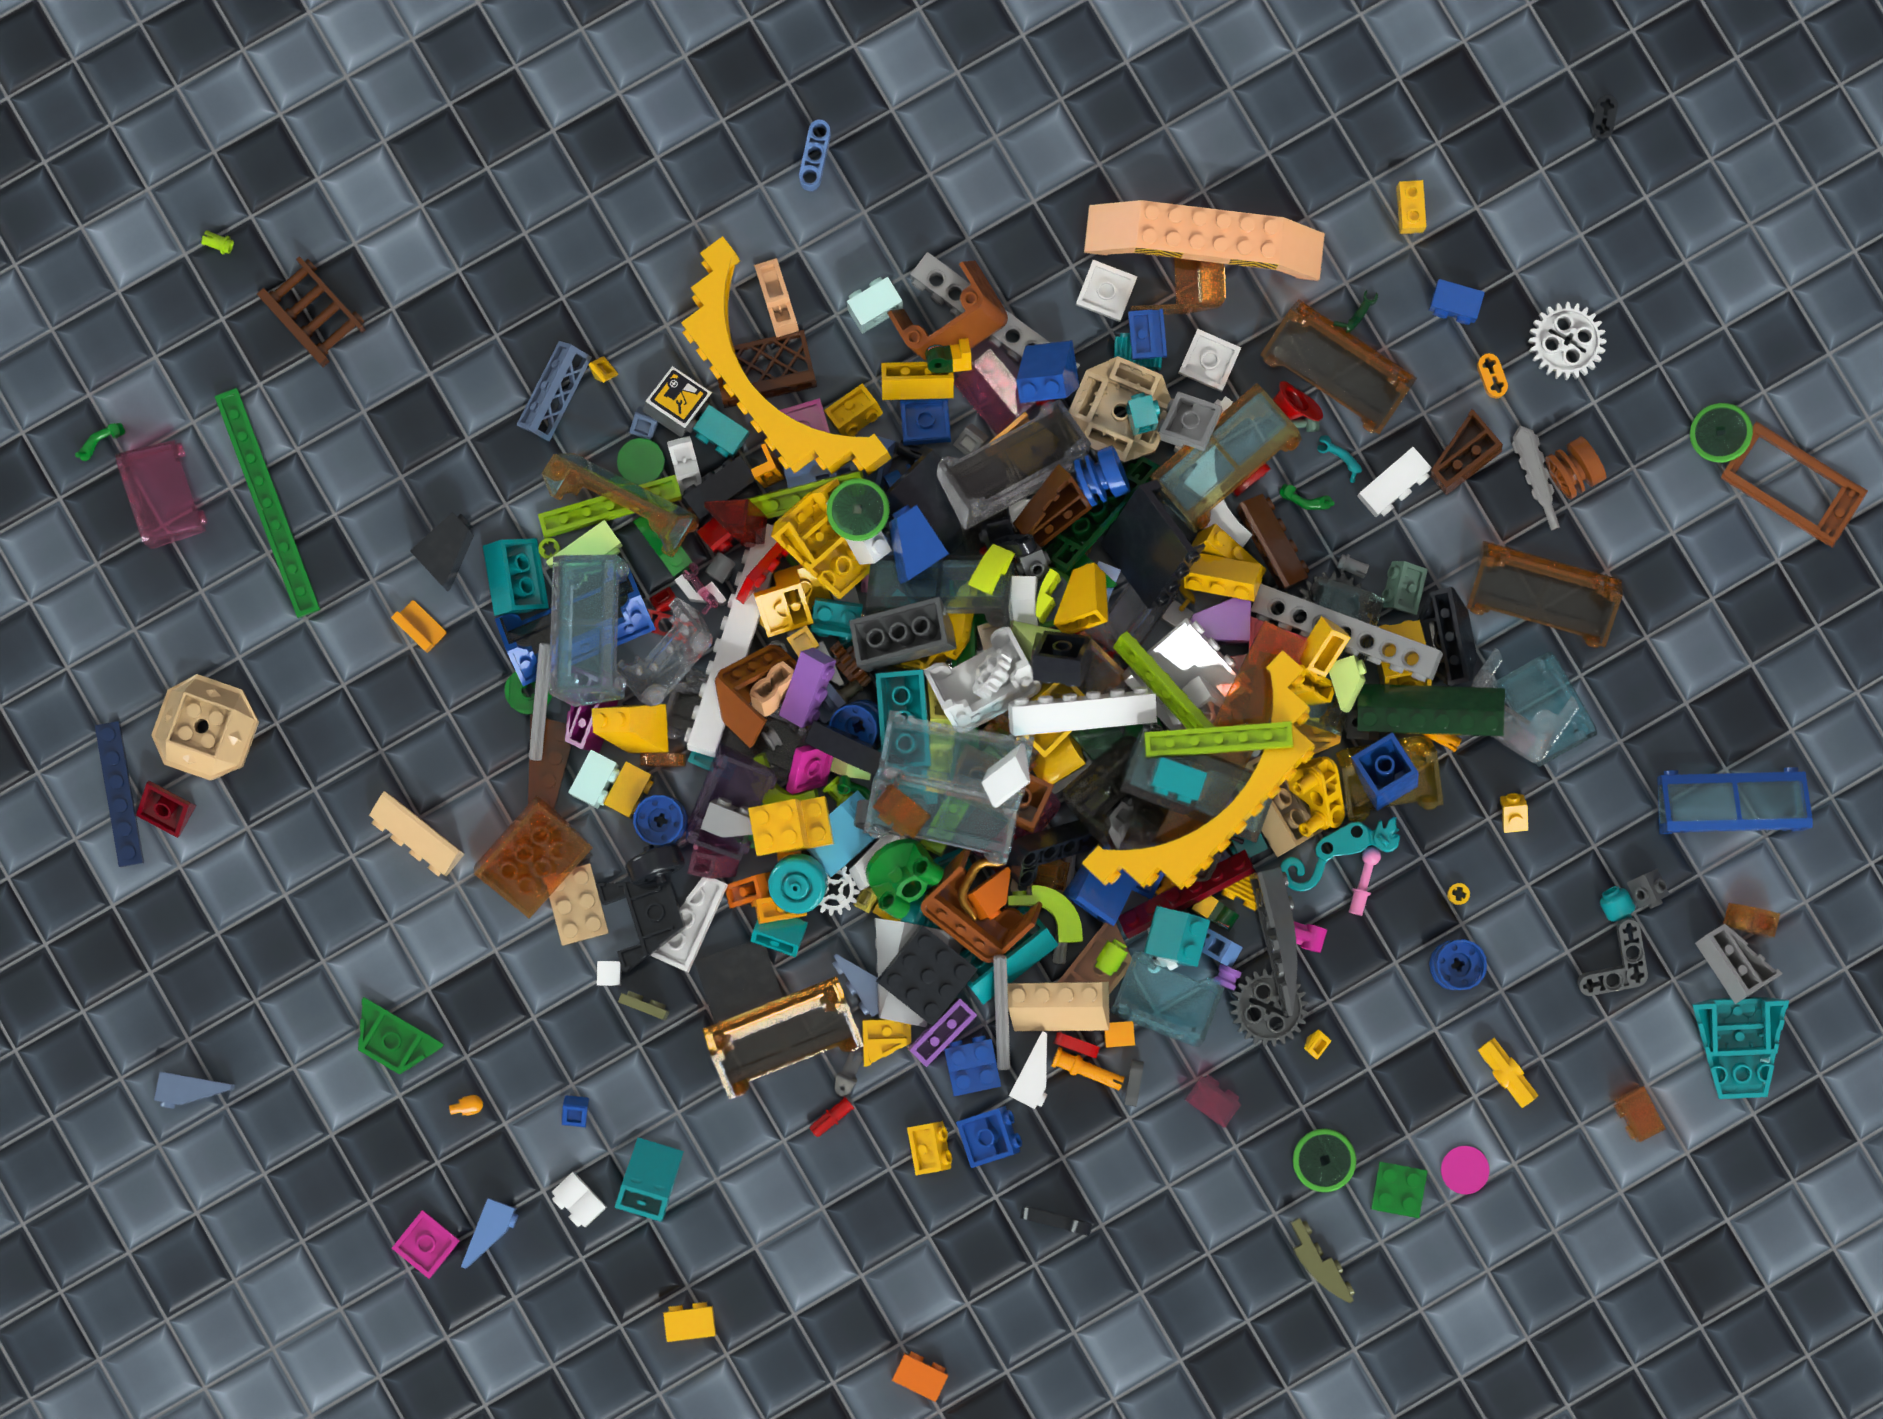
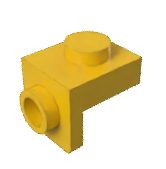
M1510 793L1506 796H1501L1500 803L1502 806L1504 833L1528 831V806L1524 795Z

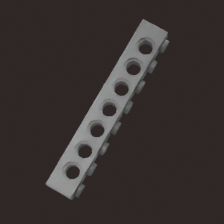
M927 252L910 274V279L913 280L911 284L921 292L925 289L932 294L930 298L940 306L944 303L951 309L949 312L954 317H958L965 312V309L960 299L957 301L950 299L949 293L953 290H958L962 293L971 284ZM934 276H939L943 279V283L940 286H933L930 283V279ZM1007 310V324L987 339L995 347L999 348L1002 346L1008 351L1007 355L1016 362L1022 360L1025 346L1050 343ZM1014 332L1018 334L1019 340L1016 343H1010L1007 341L1006 335ZM1076 362V367L1078 371L1080 368V364Z
M1263 584L1260 585L1251 611L1256 614L1255 618L1267 623L1270 620L1278 622V627L1290 632L1294 628L1301 631L1299 635L1308 638L1320 617L1323 616L1342 629H1351V638L1346 644L1344 652L1358 657L1359 653L1368 656L1367 661L1380 665L1381 661L1390 664L1389 669L1398 673H1403V670L1412 673V678L1425 682L1426 678L1433 681L1443 655L1438 649ZM1280 603L1284 604V612L1280 615H1275L1274 607ZM1300 612H1306L1307 618L1303 623L1296 622V616ZM1366 637H1373L1374 643L1370 648H1363L1362 642ZM1395 645L1396 653L1391 657L1385 656L1386 647ZM1413 653L1418 654V662L1415 665H1408V656Z

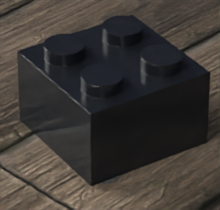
M1044 631L1033 653V680L1043 683L1065 684L1070 687L1081 686L1092 662V637Z

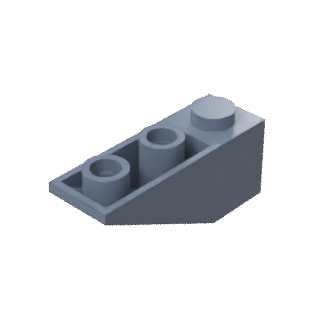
M835 954L834 958L836 961L832 962L839 975L844 973L849 981L845 984L852 996L856 993L861 999L858 1005L864 1015L870 1014L873 1018L879 1014L877 989L879 984L876 982L878 978Z

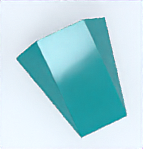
M1746 997L1735 1004L1732 998H1718L1692 1004L1719 1099L1768 1097L1775 1056L1778 1053V1043L1781 1030H1783L1786 1009H1788L1789 1000L1768 997Z

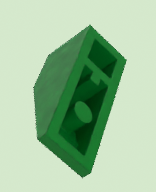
M653 508L633 521L674 579L694 567L692 560Z

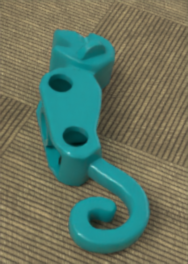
M1397 817L1390 818L1385 828L1383 827V821L1379 820L1375 830L1369 829L1362 822H1351L1322 838L1315 848L1316 856L1319 859L1313 875L1306 882L1298 883L1294 881L1288 872L1290 866H1295L1297 875L1303 876L1305 874L1303 862L1296 857L1285 859L1281 863L1280 868L1282 872H1286L1289 883L1288 887L1300 892L1312 889L1320 881L1327 861L1335 856L1360 853L1371 845L1386 853L1393 852L1398 847L1400 835L1397 834L1399 831L1396 823ZM1354 826H1360L1363 830V834L1358 838L1351 835V829ZM1329 842L1333 845V851L1330 854L1322 852L1321 847L1323 843Z

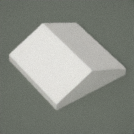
M1021 743L991 766L981 782L992 805L996 808L1030 782L1025 745Z

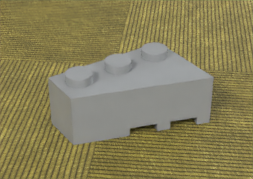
M1726 924L1708 933L1695 943L1735 1004L1783 974L1764 961L1766 958L1761 954L1757 955L1747 946L1748 943Z

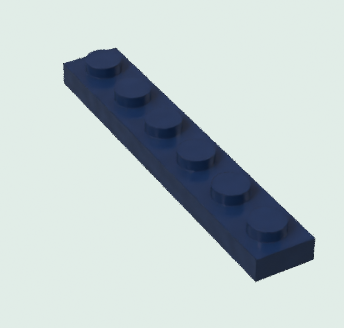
M119 721L95 725L119 867L144 863L121 724Z

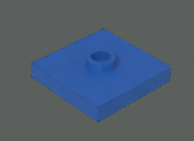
M948 398L900 400L904 446L951 442Z

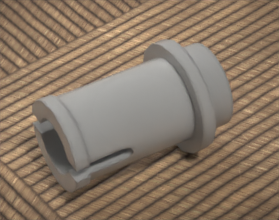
M1342 554L1337 568L1341 569L1340 572L1347 571L1364 579L1369 564L1350 558L1349 554Z

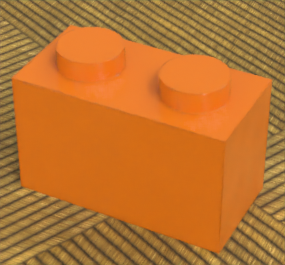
M911 1351L910 1355L904 1353L892 1381L936 1402L948 1378V1374L945 1373L946 1368L935 1362L932 1365L923 1362L924 1357Z

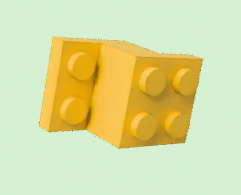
M801 564L773 572L776 586L754 593L768 638L813 624L810 610H812V606L815 604V598L831 599L829 590Z
M825 796L802 801L791 799L748 808L757 856L778 852L792 853L834 844Z

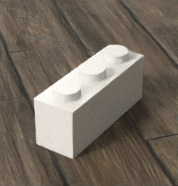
M1412 447L1364 488L1357 497L1375 517L1380 514L1385 516L1394 508L1393 502L1398 498L1403 501L1412 493L1410 488L1415 483H1418L1420 486L1430 477L1428 472L1432 467Z

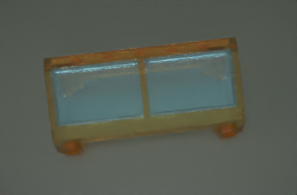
M1256 383L1220 415L1205 451L1185 445L1149 477L1151 481L1157 479L1162 486L1157 494L1158 497L1196 533L1199 529H1203L1209 524L1210 511L1278 451L1286 452L1296 449L1302 438L1298 428L1266 391Z
M575 453L553 454L541 473L550 496L560 501L563 495L567 493L577 496L582 487H585L648 519L650 528L662 540V553L672 558L697 519L696 515Z

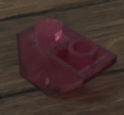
M694 843L688 874L710 879L735 877L741 852Z

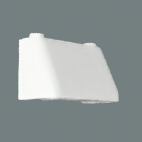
M1008 624L993 632L990 637L992 647L952 669L946 663L941 662L934 663L924 670L944 713L958 733H966L1006 712L1008 710V703L1015 702L1014 699L1031 698L1041 689L1040 682L1033 680V669ZM998 648H1001L1012 655L1011 667L1008 670L1009 677L997 692L993 691L991 697L981 698L974 694V689H972L975 684L974 679L977 676L975 671L978 665L985 660L986 656H992L994 650L997 651Z

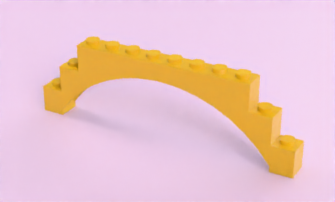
M723 236L700 252L704 259L701 264L708 272V275L691 287L694 296L691 298L699 307V310L681 322L685 328L682 333L690 344L692 342L697 344L699 348L696 349V352L703 361L708 359L712 364L709 369L717 380L722 377L726 384L723 387L729 396L733 397L735 395L740 402L737 403V406L744 415L750 414L753 418L750 423L758 434L763 431L767 437L764 441L773 452L776 449L781 456L778 457V460L786 470L790 467L795 474L815 459L823 471L827 468L832 475L852 460L860 472L864 469L870 475L892 459L875 434L870 437H849L813 429L779 411L756 390L746 377L738 361L729 327L728 301L730 285L735 265L740 262V259Z
M1283 650L1266 667L1267 672L1271 675L1273 687L1271 723L1292 722L1293 747L1264 749L1257 768L1234 801L1214 819L1188 835L1162 845L1144 849L1103 850L1098 845L1082 864L1105 886L1108 883L1113 884L1121 875L1119 871L1123 869L1143 888L1146 885L1151 886L1158 879L1159 875L1157 873L1159 871L1181 890L1184 887L1189 888L1197 879L1195 875L1201 869L1206 870L1213 863L1214 859L1212 857L1218 851L1223 852L1231 843L1229 839L1235 833L1238 835L1246 828V821L1252 815L1256 817L1263 810L1264 805L1262 804L1268 798L1273 799L1281 790L1279 786L1285 780L1290 781L1298 772L1296 768L1302 762L1305 764L1313 757L1314 744L1296 728L1297 725L1302 726L1308 720L1310 709L1308 705L1291 691L1292 688L1297 689L1304 682L1305 678L1303 676L1305 671Z

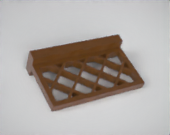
M804 330L777 338L773 336L734 345L735 352H738L736 354L738 361L748 366L744 372L746 377L751 369L762 374L758 382L751 384L765 399L817 387ZM801 337L802 345L797 352L787 347L791 339ZM769 344H775L780 347L774 358L763 352ZM751 349L757 353L751 363L740 357L744 350ZM783 350L794 355L788 366L778 361ZM760 356L771 361L765 371L755 366ZM799 358L807 363L808 370L797 372L792 369V366ZM774 364L785 369L780 377H773L768 374ZM720 377L718 384L724 408L737 406V403L740 401L735 395L733 397L729 396L723 387L724 380Z

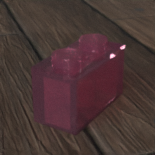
M1208 1075L1206 1078L1200 1076L1184 1100L1222 1128H1225L1241 1106L1238 1102L1240 1097L1229 1089L1226 1092L1218 1088L1220 1083Z

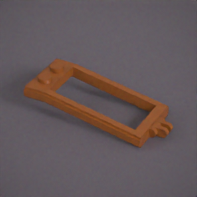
M1757 421L1753 425L1750 445L1742 455L1730 461L1721 476V479L1832 548L1868 493V490L1847 479ZM1728 435L1726 441L1733 446L1731 447L1723 443L1721 449L1726 451L1727 455H1730L1743 445L1746 438L1739 436L1735 439ZM1759 437L1841 488L1818 525H1815L1736 475Z

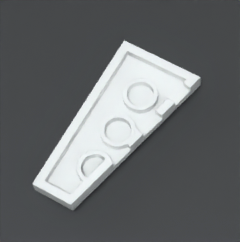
M705 874L680 907L686 928L650 956L689 973L728 884Z

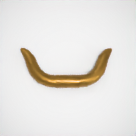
M982 858L973 863L967 871L958 891V899L961 907L970 915L973 921H976L977 915L975 909L968 901L967 893L977 873L986 866H1003L1007 863V860Z

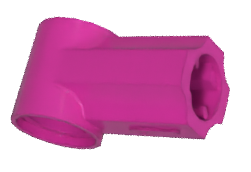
M1294 922L1296 944L1300 945L1301 948L1321 953L1327 929L1311 924L1304 925Z

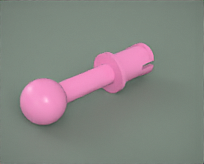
M1367 847L1362 852L1364 866L1358 888H1352L1354 893L1349 913L1362 916L1367 897L1371 895V893L1367 892L1373 866L1378 864L1381 859V853L1375 847Z

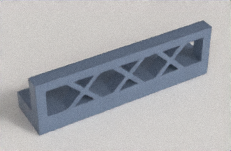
M558 341L517 426L550 442L592 357L571 344ZM575 354L583 359L579 367L573 369L572 360ZM569 376L570 384L567 389L562 390L561 382L564 377ZM558 397L560 404L556 410L552 411L550 404L554 398ZM548 418L549 426L546 432L543 433L538 428L542 420Z

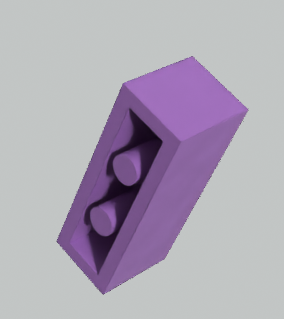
M814 647L801 651L779 716L801 728L812 725L813 720L817 721L820 716L819 709L821 703L827 696L826 689L828 683L835 673L834 666L836 660Z
M957 997L934 1026L929 1025L908 1047V1050L927 1067L977 1014Z

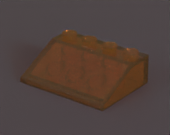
M536 795L474 865V875L530 919L593 847L551 806Z

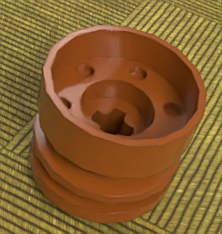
M1582 436L1566 445L1568 455L1563 450L1558 449L1555 451V455L1550 454L1545 457V462L1553 482L1570 500L1577 496V492L1581 494L1585 491L1583 480L1593 487L1607 478L1598 455L1590 443Z

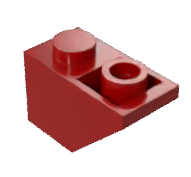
M713 517L697 531L698 535L715 555L718 552L726 554L733 548L732 543L735 540L716 517Z

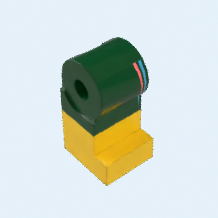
M968 338L959 339V344L932 345L925 352L928 369L933 373L972 370L971 349Z
M1212 895L1194 904L1190 909L1227 932L1231 930L1239 917L1237 913L1224 906L1223 903L1212 897Z

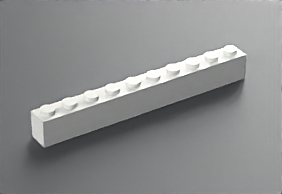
M759 521L757 528L752 527L749 541L752 544L750 550L745 549L741 562L745 566L743 572L738 571L734 584L738 588L736 594L731 593L727 607L731 608L728 617H723L720 629L724 631L721 639H716L713 652H716L714 661H709L706 670L709 678L707 684L702 683L699 697H702L700 706L695 705L691 719H694L695 722L693 728L688 727L684 741L688 742L687 750L716 757L726 725L721 718L715 678L721 669L749 654L761 616L754 593L770 588L773 573L769 572L764 583L759 588H756L744 605L736 597L746 576L777 543L771 537L773 525Z

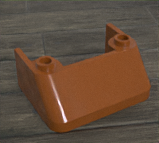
M976 260L959 263L971 283L970 286L962 291L960 296L965 312L931 335H928L922 326L913 325L905 309L887 312L905 344L925 362H927L925 352L932 345L959 344V339L968 338L970 349H972L1007 324V312Z
M768 645L721 669L715 678L722 721L749 748L754 745L766 722V719L750 704L751 688L756 682L766 678L770 669L776 664L784 661L793 670H795L797 664L784 649L777 645Z
M967 845L943 869L944 875L942 880L938 884L933 885L923 898L921 911L927 918L979 959L986 963H994L993 957L995 955H1004L1035 926L1042 903L1038 901L1024 915L1017 909L1008 907L1001 910L1002 913L992 920H989L987 917L980 921L978 918L976 921H973L970 915L961 907L958 899L960 885L967 873L964 867L972 847Z

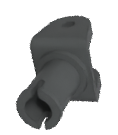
M848 1053L849 1055L842 1072L839 1071L836 1077L835 1092L838 1096L846 1097L850 1094L858 1081L855 1076L864 1057L857 1055L855 1061H853L855 1053Z

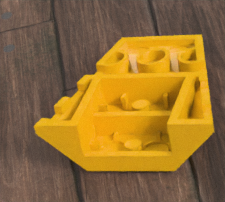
M837 478L805 495L774 523L771 537L837 599H841L872 571V567L870 564L859 565L845 538L838 535L828 521L826 502H828L833 490L840 485Z

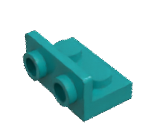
M816 597L812 618L814 623L811 624L810 631L821 637L833 635L839 636L842 640H852L849 621L861 618L863 604Z

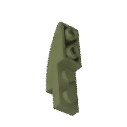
M1300 1218L1291 1221L1290 1224L1300 1242L1299 1245L1292 1249L1305 1269L1320 1285L1336 1297L1348 1303L1353 1302L1352 1295L1355 1294L1349 1281L1344 1283L1340 1275L1343 1273V1269L1338 1260L1333 1261L1331 1257L1321 1260L1320 1256L1324 1254L1317 1242L1313 1244L1309 1237L1312 1231L1307 1221L1302 1222Z

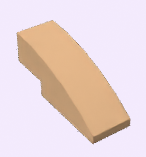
M777 258L754 265L776 338L799 331Z

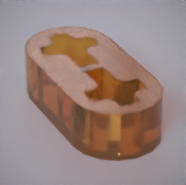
M641 753L640 766L686 767V754Z

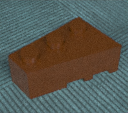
M1471 409L1468 417L1462 426L1459 427L1456 435L1431 470L1432 480L1445 495H1448L1502 452L1503 444L1473 409Z
M1058 464L1013 522V525L1019 534H1032L1036 543L1042 548L1092 509V506L1073 477Z

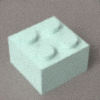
M879 277L869 284L870 287L863 292L859 289L849 295L847 310L862 334L890 318L887 314L890 310L903 309V301L888 277L885 279Z
M590 750L568 793L596 809L600 805L604 806L603 803L609 794L608 789L611 783H615L620 773V766L616 762Z

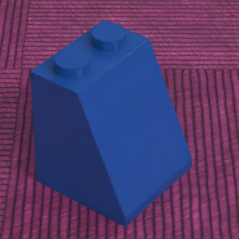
M1073 340L1025 346L1016 378L1020 403L1067 398L1080 387Z
M909 505L902 507L892 514L894 519L889 522L897 577L900 584L909 581L949 554L917 505L912 508Z
M1393 732L1351 757L1364 792L1377 811L1418 787V771Z
M1105 846L1102 848L1103 850H1110ZM1082 864L1062 895L1099 921L1114 926L1136 881L1121 869L1119 871L1121 873L1120 877L1113 884L1108 883L1105 886Z

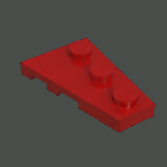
M777 542L746 576L736 599L744 605L756 588H759L764 583L769 572L773 573L781 562L779 561L781 557H787L790 553Z

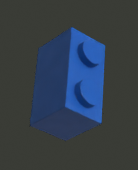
M1438 279L1429 311H1433V315L1437 317L1447 318V316L1457 318L1456 321L1461 324L1470 325V322L1475 323L1478 318L1485 292Z

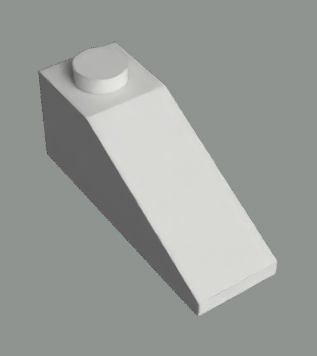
M845 490L836 496L832 509L833 518L842 531L851 535H864L877 527ZM881 531L876 536L863 541L845 539L859 565L876 563L892 551Z
M1044 1031L1041 1032L1009 1094L1010 1097L1033 1109L1037 1105L1041 1107L1048 1095L1044 1093L1046 1089L1047 1033Z

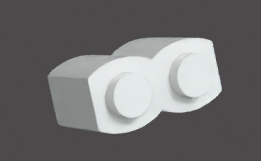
M572 1172L552 1191L555 1196L552 1200L559 1208L563 1209L566 1207L571 1213L569 1218L578 1227L581 1224L587 1227L607 1208L575 1172Z

